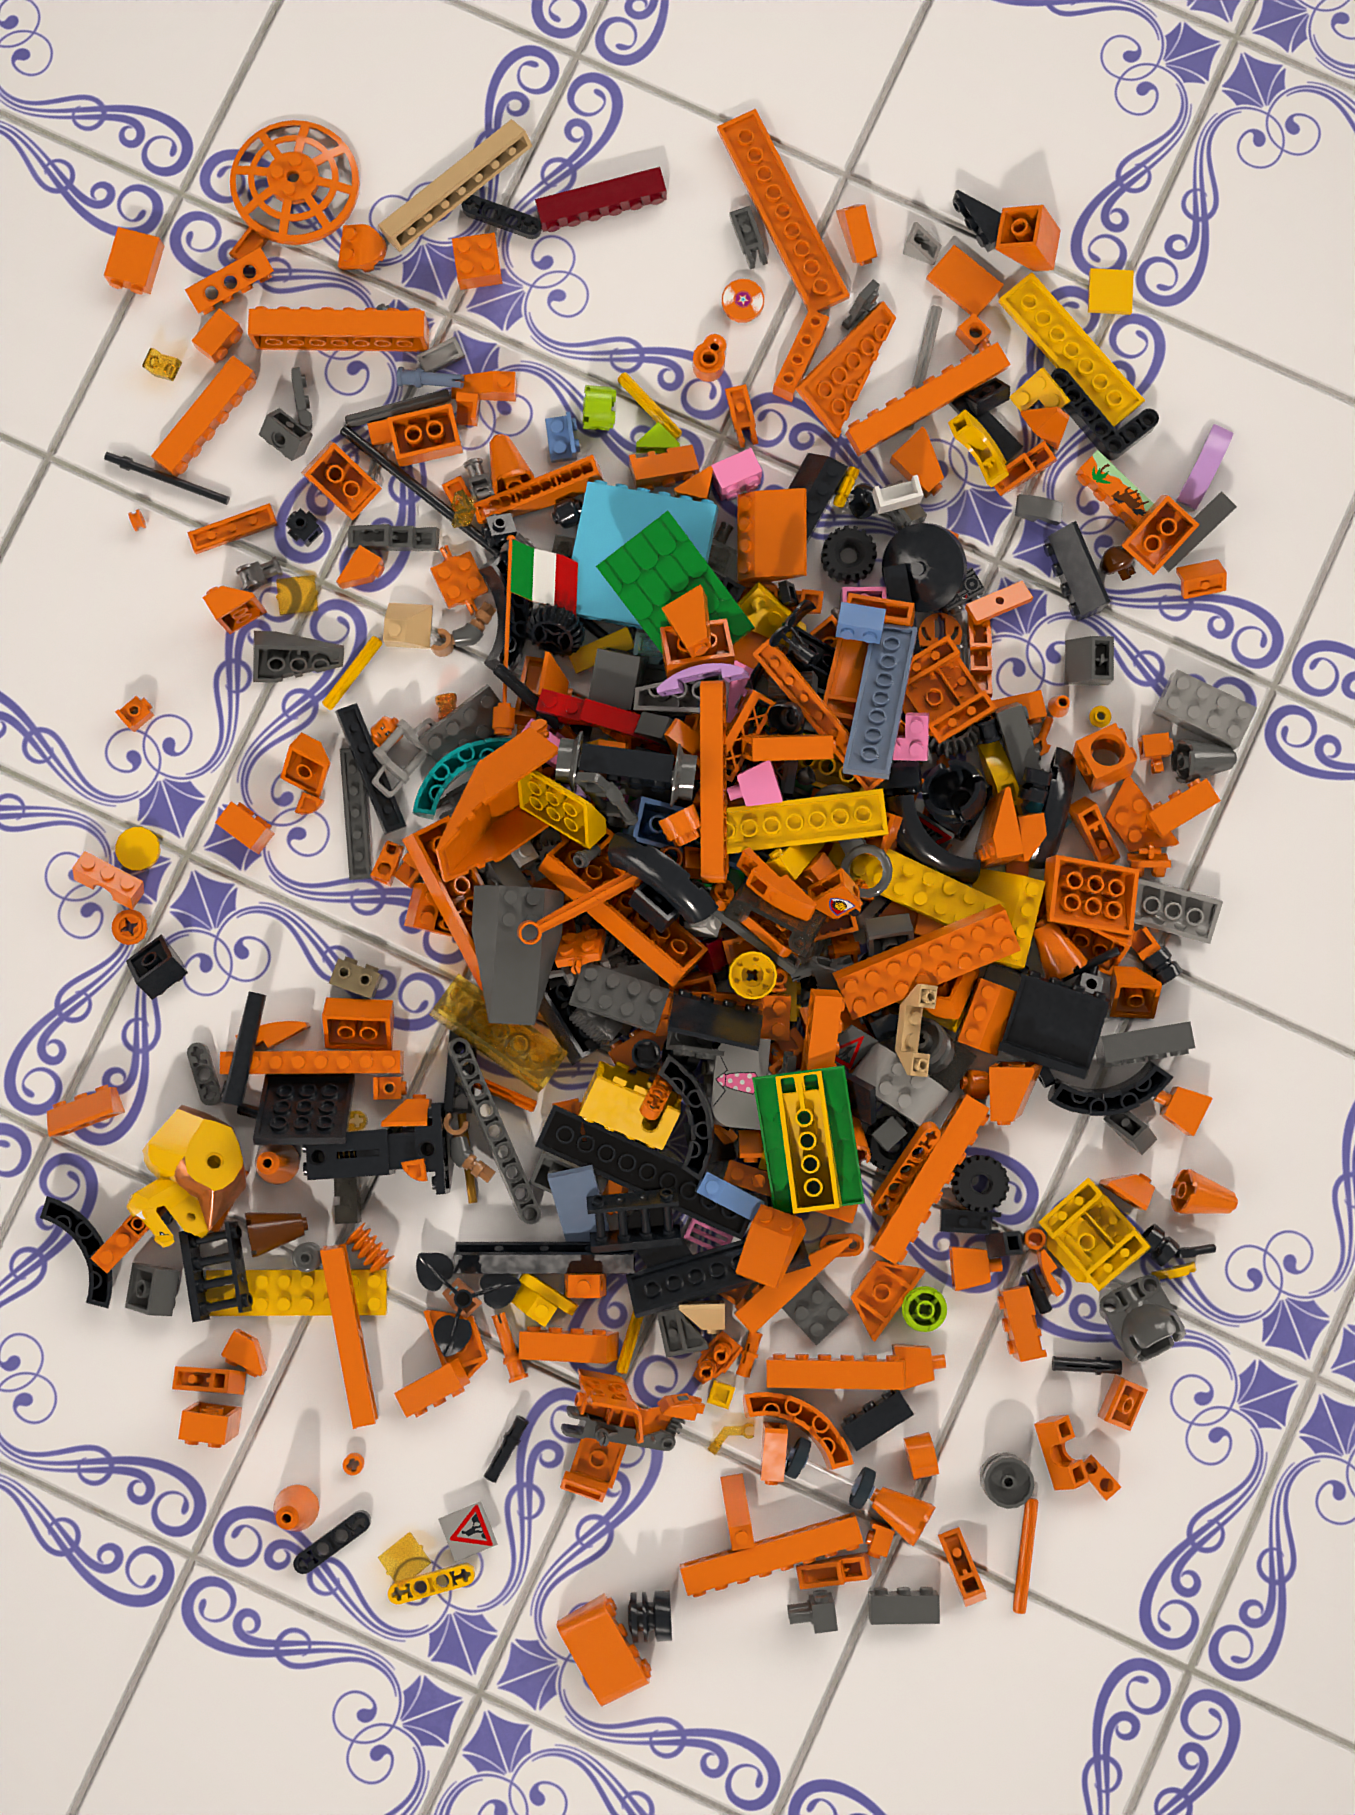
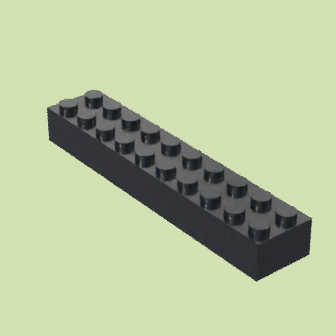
M553 1105L535 1147L580 1167L592 1165L595 1174L635 1192L677 1188L679 1206H672V1209L736 1238L743 1239L751 1220L695 1192L699 1180L681 1168L682 1162L616 1132L609 1131L601 1125L590 1123L581 1116ZM582 1123L584 1125L585 1135H581L580 1133ZM586 1137L587 1141L582 1142V1138Z

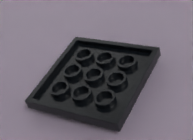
M265 1074L253 1135L254 1145L346 1144L355 1087V1074Z

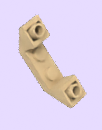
M917 984L900 1004L895 1051L907 1075L928 1077L930 1054L918 1053L922 1011L923 1008L935 1009L938 986Z

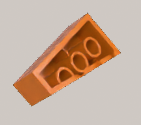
M527 1326V1330L519 1332V1359L607 1364L619 1358V1332H609L605 1329L584 1331V1328H571L570 1331L562 1330V1327H549V1330H541V1326Z

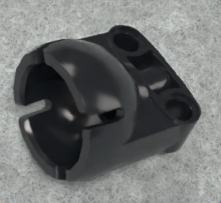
M955 759L948 761V768L943 763H940L927 774L922 785V798L927 811L936 822L955 834L954 838L963 841L974 827L991 798L992 785L986 782L980 770L970 762Z

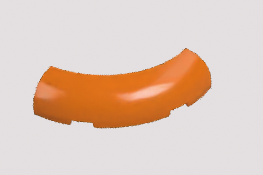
M756 1392L743 1395V1407L746 1418L755 1416L774 1417L797 1426L816 1444L828 1470L854 1464L851 1452L844 1438L834 1427L833 1423L812 1405L798 1398L779 1393Z

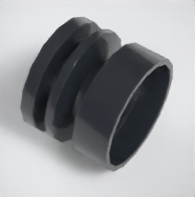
M670 1590L655 1591L653 1602H648L646 1592H642V1603H637V1592L630 1594L628 1627L633 1643H639V1632H644V1642H648L650 1631L655 1632L657 1642L672 1641Z

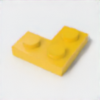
M1044 367L1040 368L1009 397L1020 412L1022 410H1029L1039 400L1045 408L1059 407L1061 409L1071 401Z

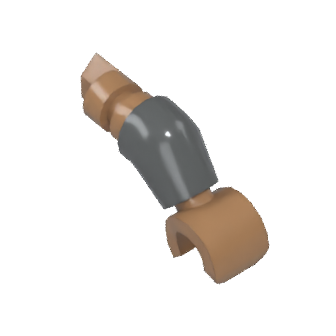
M484 601L475 614L476 619H472L464 627L452 631L453 634L442 628L437 629L440 638H445L446 641L441 646L432 645L430 647L432 652L436 656L445 657L453 651L454 645L456 647L475 645L484 635V625L489 624L497 609Z
M451 1112L448 1113L444 1118V1128L453 1135V1138L450 1139V1157L459 1168L470 1169L473 1176L476 1178L480 1177L488 1183L496 1171L480 1160L478 1162L476 1160L477 1157L472 1154L473 1151L470 1149L468 1139L464 1137V1134L469 1129L470 1122L465 1121L460 1129L453 1130L451 1121L454 1117Z

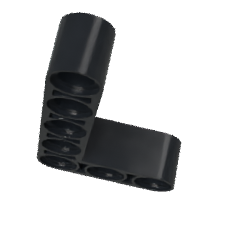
M1059 368L1051 374L1053 379L1059 378L1062 380L1063 384H1058V386L1066 396L1074 395L1077 401H1070L1064 407V410L1098 451L1108 460H1115L1151 433L1159 421V415L1154 409H1145L1117 431L1068 371ZM1086 411L1091 417L1085 418L1081 412ZM1142 418L1149 419L1151 425L1145 424ZM1095 428H1101L1104 434H1098ZM1126 431H1131L1135 438H1129L1126 435ZM1109 444L1116 445L1118 451H1112L1109 448Z

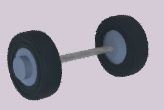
M800 1437L787 1454L785 1475L796 1479L805 1465H809L852 1485L849 1505L861 1509L867 1499H870L873 1494L876 1472L868 1467H864L855 1481L845 1478L809 1461L811 1441Z

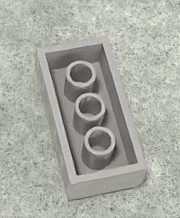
M1177 669L1171 674L1153 714L1213 743L1235 750L1240 746L1257 707Z

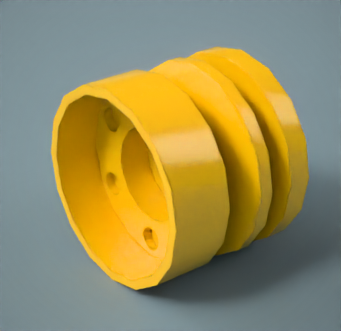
M751 951L740 954L733 960L729 967L728 979L735 993L743 998L755 1000L763 998L772 991L776 984L777 972L774 963L768 956L760 952ZM755 969L757 971V980L751 979L748 981L746 979L748 977L746 972L748 970L754 971Z

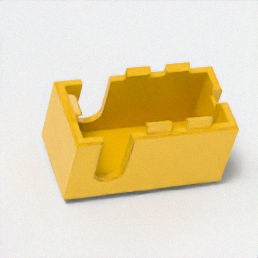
M599 1061L582 1098L579 1115L590 1123L596 1122L603 1125L609 1131H618L630 1140L637 1139L644 1142L649 1148L663 1150L681 1113V1095L672 1091L656 1120H649L642 1116L639 1108L652 1082L648 1081L650 1075L637 1070L636 1075L627 1072L629 1066L618 1061L615 1066Z

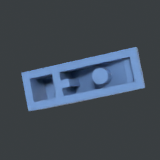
M707 1171L695 1189V1192L753 1221L761 1204L765 1205L766 1203Z

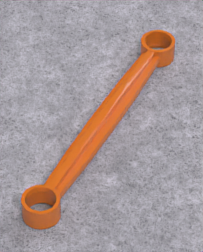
M670 845L661 848L660 851L662 853L670 849L675 850L678 856L676 863L681 865L683 855L678 848ZM625 872L536 922L531 920L523 921L517 928L518 938L525 944L533 945L540 940L543 932L590 910L642 880ZM528 924H532L537 928V936L532 940L522 938V929Z

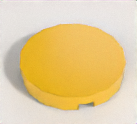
M132 827L125 830L118 837L115 844V854L118 861L124 867L133 871L146 870L158 861L161 853L160 842L152 831L143 827Z

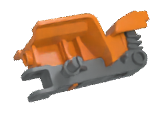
M578 1368L577 1372L579 1374L581 1390L576 1393L575 1406H567L566 1412L569 1417L579 1419L580 1421L578 1425L564 1423L561 1425V1430L568 1437L596 1439L601 1446H607L609 1442L670 1451L675 1446L676 1433H680L678 1428H683L681 1423L685 1424V1420L694 1421L697 1413L703 1414L705 1404L701 1403L702 1399L700 1397L683 1393L664 1396L657 1402L658 1407L642 1409L632 1399L628 1386L621 1376Z

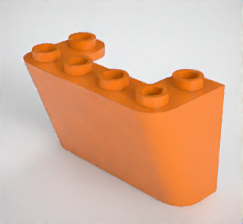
M605 1593L558 1620L556 1624L564 1643L600 1706H604L649 1684L650 1677H652L650 1673L652 1669L646 1658L641 1659L639 1657L640 1654L634 1643L629 1644L626 1638L628 1636L626 1628L622 1623L618 1624L615 1619L617 1615L616 1604L611 1597L607 1598Z

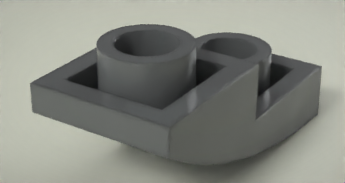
M1017 495L1015 516L1031 522L1039 519L1056 526L1061 523L1062 502L1039 496Z

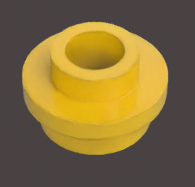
M1096 706L1089 714L1091 724L1097 728L1106 727L1112 718L1110 710L1105 706ZM1102 713L1104 720H1099L1097 714Z

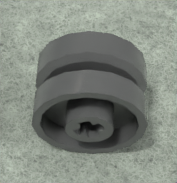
M922 1017L918 1053L930 1054L928 1075L937 1074L946 1069L953 1060L955 1043L950 1034L933 1019Z
M1007 1452L997 1453L989 1457L982 1465L980 1472L981 1487L988 1498L997 1506L1006 1509L1018 1508L1025 1504L1032 1496L1035 1486L1034 1476L1030 1468L1016 1455ZM1006 1478H1011V1479H1008L1009 1483H1007V1484L1004 1483V1480H1005Z

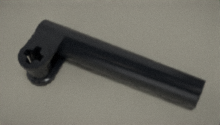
M248 992L227 1080L224 1081L220 1097L223 1103L242 1106L267 995Z

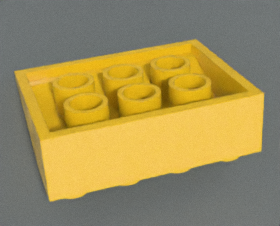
M536 770L518 781L520 808L590 850L606 834V818L587 800Z
M980 869L979 877L972 884V888L1005 903L1003 908L1007 912L1021 951L992 963L1017 970L1025 968L1046 881L1023 875Z

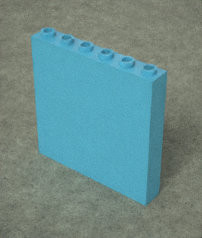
M602 480L587 482L571 558L578 563L576 616L643 629L596 566L667 510L708 564L719 511L717 505L707 499H702L701 502L693 501L692 497L680 495V498L671 497L670 493L663 491L655 494L650 493L648 489L640 487L637 490L628 489V486L624 484L610 486Z

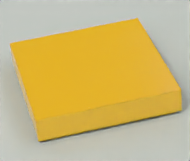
M1091 268L1089 271L1088 313L1131 315L1134 271Z

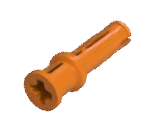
M503 1312L499 1314L502 1323L499 1322L497 1315L491 1316V1318L493 1319L505 1356L502 1362L507 1366L510 1375L508 1381L511 1383L526 1378L529 1375L525 1373L521 1359H519V1353H517L506 1313Z

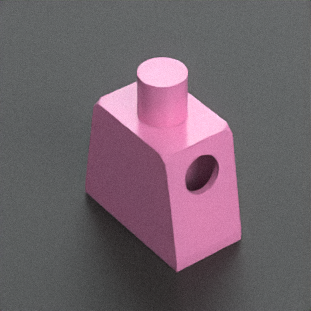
M762 761L737 774L739 784L727 787L730 800L743 797L746 806L783 801L772 761Z

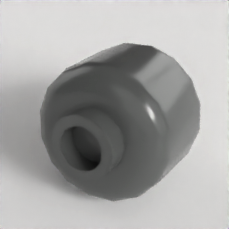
M306 1242L297 1246L292 1254L293 1265L301 1272H311L320 1267L322 1264L320 1246L313 1242Z

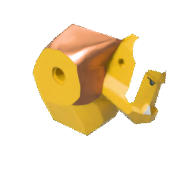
M181 1105L142 1150L144 1162L148 1170L158 1179L133 1193L126 1207L133 1217L138 1216L154 1234V1241L163 1248L170 1246L175 1241L173 1234L157 1214V1207L165 1206L185 1232L192 1233L201 1238L206 1236L246 1188L245 1167L234 1128L208 1113Z

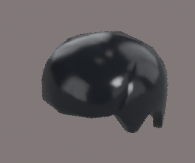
M866 483L857 484L850 492L854 495V498L849 502V508L857 519L869 517L877 511L872 496L874 488Z
M790 701L776 703L770 707L767 714L769 726L776 728L780 735L796 734L801 730L805 720L801 708L796 703Z

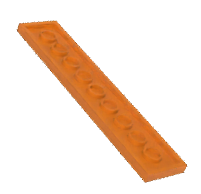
M753 109L717 126V132L807 311L812 309L820 313L849 299L850 295L757 110Z

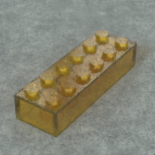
M459 973L429 1013L435 1020L459 1037L467 1040L470 1045L537 1093L546 1086L568 1054L566 1050L531 1025L489 1023L483 991Z

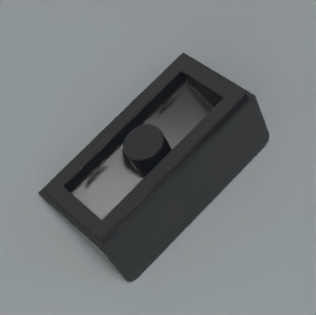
M995 377L965 393L963 399L973 413L979 417L1010 399V386Z

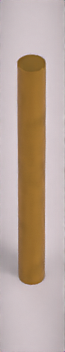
M466 1113L457 1114L459 1129L463 1126V1122L467 1121ZM467 1131L464 1137H467L470 1146L469 1133ZM464 1169L468 1203H476L477 1195L474 1176L471 1174L470 1169Z

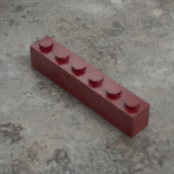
M656 167L535 199V204L542 231L555 232L561 227H574L581 222L588 220L597 221L607 215L616 216L621 214L622 211L629 209L638 210L648 204L658 205L667 200V190L661 169Z

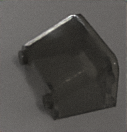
M745 876L723 916L735 922H742L753 911L792 931L788 941L789 947L794 953L805 958L828 915L815 909L809 921L791 916L769 904L746 885L748 877Z

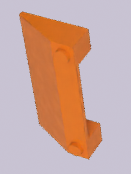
M853 593L848 594L846 603L886 609L885 624L913 626L915 603ZM838 637L823 702L842 724L851 727L869 643Z

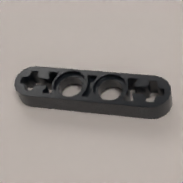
M471 195L461 204L463 213L467 217L519 236L536 239L542 232L541 223L538 218L481 197ZM472 202L475 203V207L469 210L468 205H471ZM495 209L498 214L495 218H488L486 216L487 210ZM509 216H515L518 222L511 226L506 223V219ZM522 220H524V225H522V229H520ZM532 224H535L536 229H533L532 232H529L528 227H531Z
M359 1510L301 1551L293 1561L294 1569L300 1574H307L369 1528L371 1524L370 1514L367 1511ZM356 1517H364L366 1519L364 1527L360 1524L352 1531L350 1526L357 1521ZM339 1529L346 1530L348 1533L347 1540L339 1541L336 1538V1531ZM319 1543H326L329 1546V1553L326 1555L319 1554L317 1545ZM313 1553L314 1558L307 1564L308 1568L305 1565L301 1567L299 1565L301 1557L305 1560Z

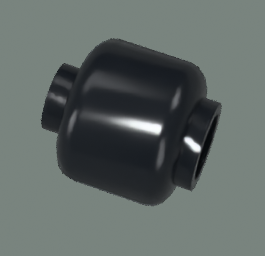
M568 497L556 502L554 512H552L555 524H560L564 529L578 525L583 506L581 500Z

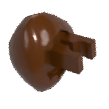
M1122 546L1110 547L1101 558L1100 571L1107 575L1118 572L1122 581L1127 580L1136 573L1132 565L1135 558Z

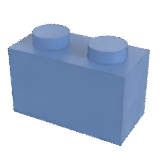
M841 602L835 637L880 644L886 609Z

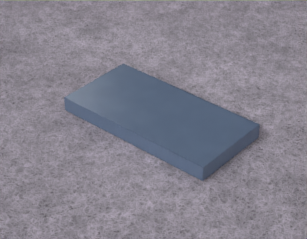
M588 1165L549 1173L548 1182L566 1242H590V1232H596L595 1214H588L586 1197L600 1195L593 1166ZM604 1213L605 1231H610L607 1216Z

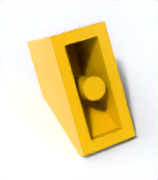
M521 1283L520 1288L511 1301L523 1313L544 1327L558 1308L523 1283Z

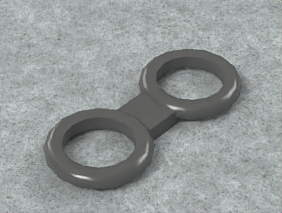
M831 784L823 787L814 797L827 796L833 793H851L854 790L842 784ZM864 838L839 841L845 853V857L841 862V868L845 870L850 878L851 864L857 856L869 853L876 856L881 862L883 873L880 882L870 889H863L858 886L860 897H875L886 890L892 880L893 868L891 860L884 850L875 845L867 844Z

